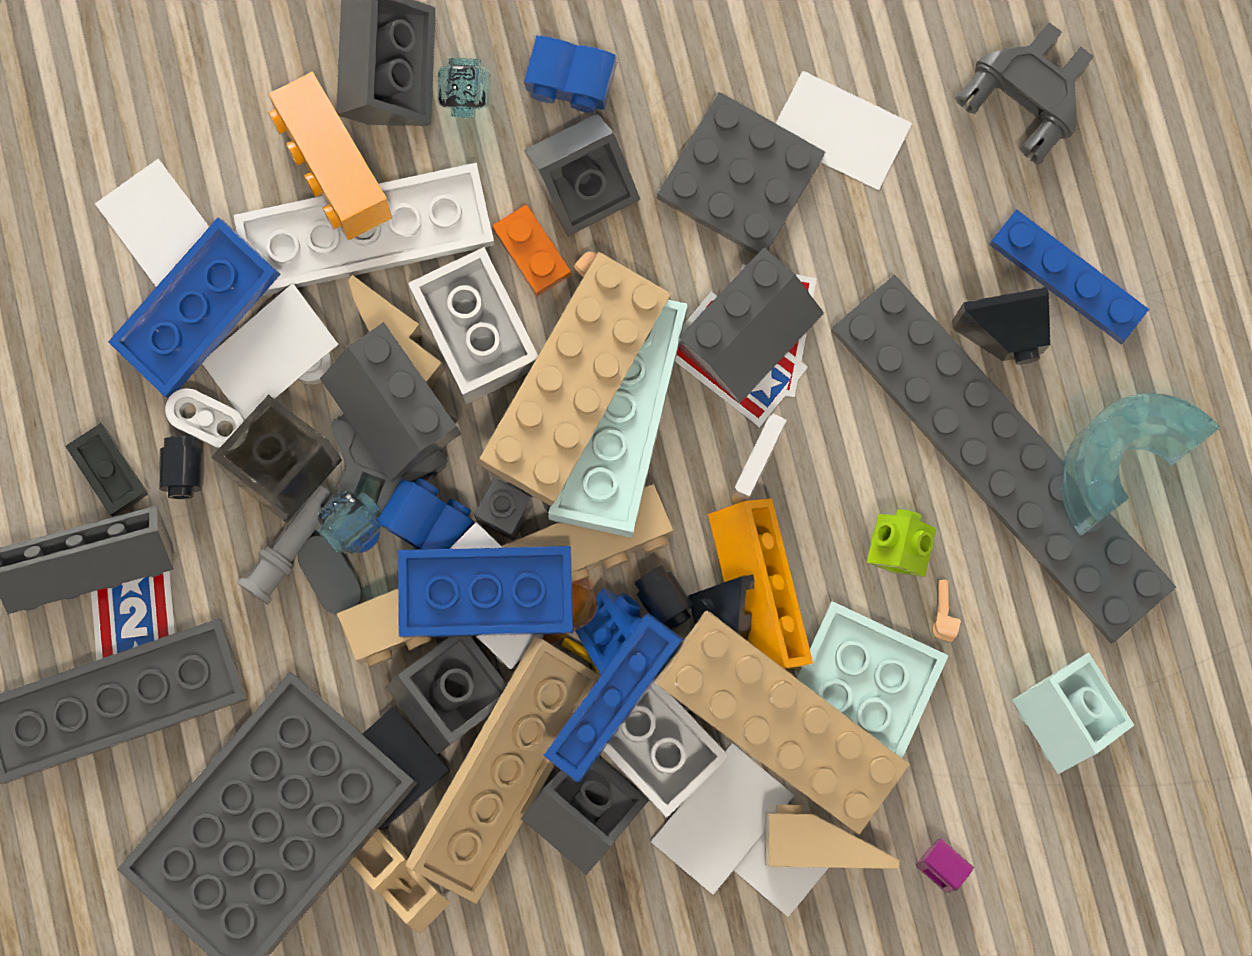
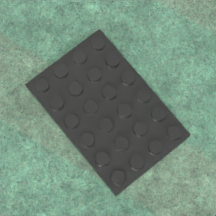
M289 672L117 870L208 956H270L417 785V782L292 672Z

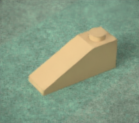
M776 805V813H766V866L900 869L899 859L813 814H802V805Z

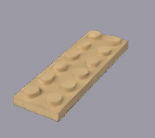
M598 252L476 464L552 506L671 293Z
M705 611L654 681L655 684L858 835H860L910 765L707 611Z
M534 636L405 866L477 904L523 822L521 817L535 801L555 765L543 755L601 676L546 641Z

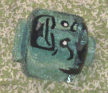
M448 58V65H444L438 70V104L443 108L451 109V117L475 118L476 110H482L489 106L491 90L490 70L481 66L480 59Z
M341 491L319 512L317 519L320 527L316 531L337 553L341 554L344 551L352 554L357 553L380 531L381 525L375 516L380 508L363 491L358 496L349 491Z

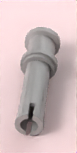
M316 483L312 492L271 548L266 546L265 549L262 548L260 550L258 562L247 577L240 578L237 583L268 605L272 600L270 594L284 575L290 576L294 566L291 562L320 524L317 519L318 514H323L322 519L325 517L326 514L320 511L324 507L331 509L336 501L334 499L335 495L330 494L329 490Z

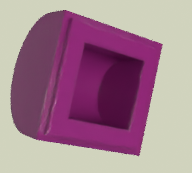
M939 838L916 863L917 868L945 893L958 890L974 869L967 860L942 838Z

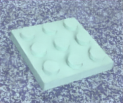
M832 601L810 647L813 664L801 667L796 678L899 757L903 758L949 655Z

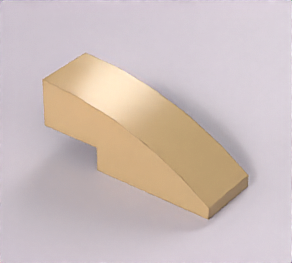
M352 275L347 282L355 305L368 331L370 332L384 322L431 389L445 372V369L440 360L415 343L422 335L419 324Z
M379 828L349 863L369 886L383 897L408 926L421 934L451 902L429 879L405 866L409 857Z

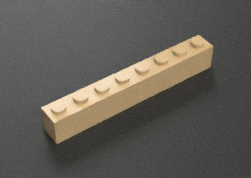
M652 484L644 488L633 538L559 522L501 547L571 546L572 585L588 579L590 577L588 571L604 564L605 569L610 570L628 562L629 558L627 555L643 548L644 553L649 554L667 546V538L673 536V528L655 485ZM398 589L337 613L355 661L359 664L367 662L369 667H374L393 658L391 652L407 645L408 650L413 651L433 642L431 637H399Z

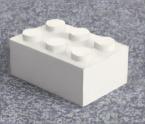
M484 247L408 283L412 295L466 404L528 375L538 354Z
M654 682L603 750L665 818L680 806L730 757L672 695Z

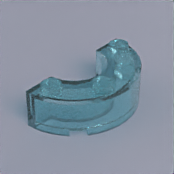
M1143 393L1122 398L1103 409L1076 435L1063 461L1064 484L1061 485L1062 498L1067 514L1080 536L1129 499L1121 484L1119 472L1123 452L1128 450H1146L1160 455L1173 466L1221 427L1197 406L1180 398L1165 394Z

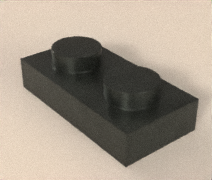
M102 423L65 446L110 516L115 517L149 495Z

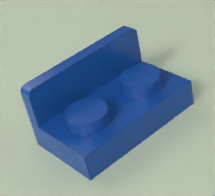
M604 588L573 623L576 634L600 675L604 673L643 619L639 614L641 607L632 597L625 593H621L618 596Z

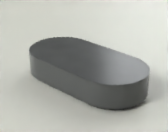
M324 536L309 538L298 552V563L322 606L328 612L337 615L339 612L359 605L362 601V588L339 547L331 539Z

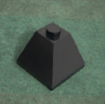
M1042 287L963 302L952 320L953 329L1001 361L1015 359L1016 365L1040 360V354H1043L1050 346L1048 288Z

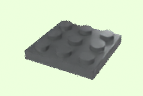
M719 92L659 190L657 199L757 255L764 247L769 251L826 152Z

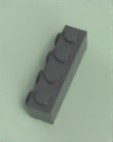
M153 506L1 547L0 599L7 614L22 610H33L40 605L63 599H74L81 594L104 588H115L122 583L144 577H156L163 572L174 570L172 542L158 507Z

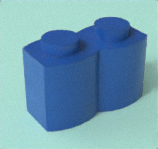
M536 36L524 80L526 91L531 92L533 99L544 103H554L555 99L569 101L572 108L585 113H593L595 109L605 110L617 66L616 54L594 47L575 45L552 37Z
M417 478L415 483L401 479L376 521L378 525L418 550L450 549L475 522L468 518L471 513L469 508L451 498L446 504L436 497L440 490L421 478Z

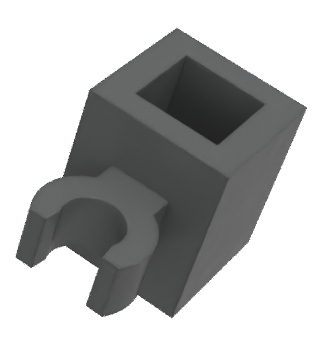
M493 478L474 517L478 523L514 541L533 506L532 497L510 482L506 484Z

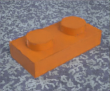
M527 204L492 225L494 233L536 297L571 276L570 269Z

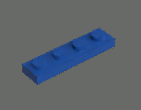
M1017 209L989 244L1120 344L1128 338L1149 311V308Z
M646 614L543 756L575 781H582L684 640L653 616Z

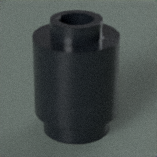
M171 436L164 438V447L160 448L159 489L168 492V498L191 499L193 498V492L202 490V449L198 447V439L195 437Z
M663 565L654 568L634 583L639 590L636 595L648 614L663 625H666L670 630L677 628L691 618L688 610L692 608L693 603L672 571L667 573Z

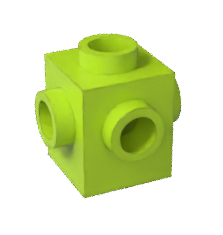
M897 509L896 515L878 514L867 563L894 574L925 577L930 554L934 546L936 528L922 522L921 514L909 510Z

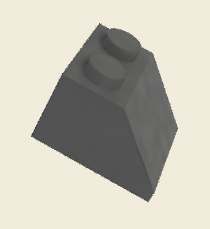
M598 113L524 150L536 179L567 236L640 200L616 137Z
M471 636L449 637L398 674L385 688L434 753L438 755L491 714L507 684Z
M598 757L580 782L575 781L561 770L542 790L521 819L587 875L649 800Z

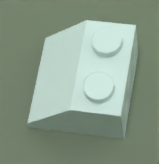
M1089 652L1012 700L1018 709L1021 720L1029 727L1041 746L1044 757L1052 764L1057 774L1094 756L1134 726V723Z

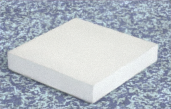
M774 413L769 416L734 488L731 499L733 500L732 503L737 504L750 500L778 443L786 419Z

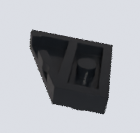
M740 576L688 595L693 603L691 612L695 625L705 611H707L748 641V635L751 631L752 614L744 613L746 590L754 589V576Z

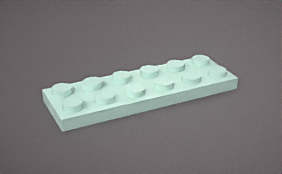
M667 300L554 504L550 506L549 520L633 538L688 304Z

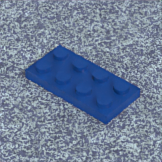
M218 217L108 343L164 397L169 398L184 385L281 274L224 220Z
M571 546L398 550L399 637L573 634Z

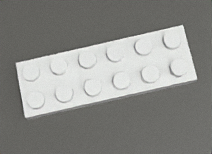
M477 163L378 184L387 198L392 219L349 241L341 227L333 230L322 209V207L327 205L323 196L233 215L237 233L281 274L263 295L282 292L292 283L296 288L495 245Z

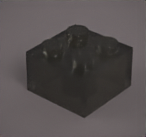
M269 394L212 456V459L229 479L285 523L290 520L342 461L327 438Z

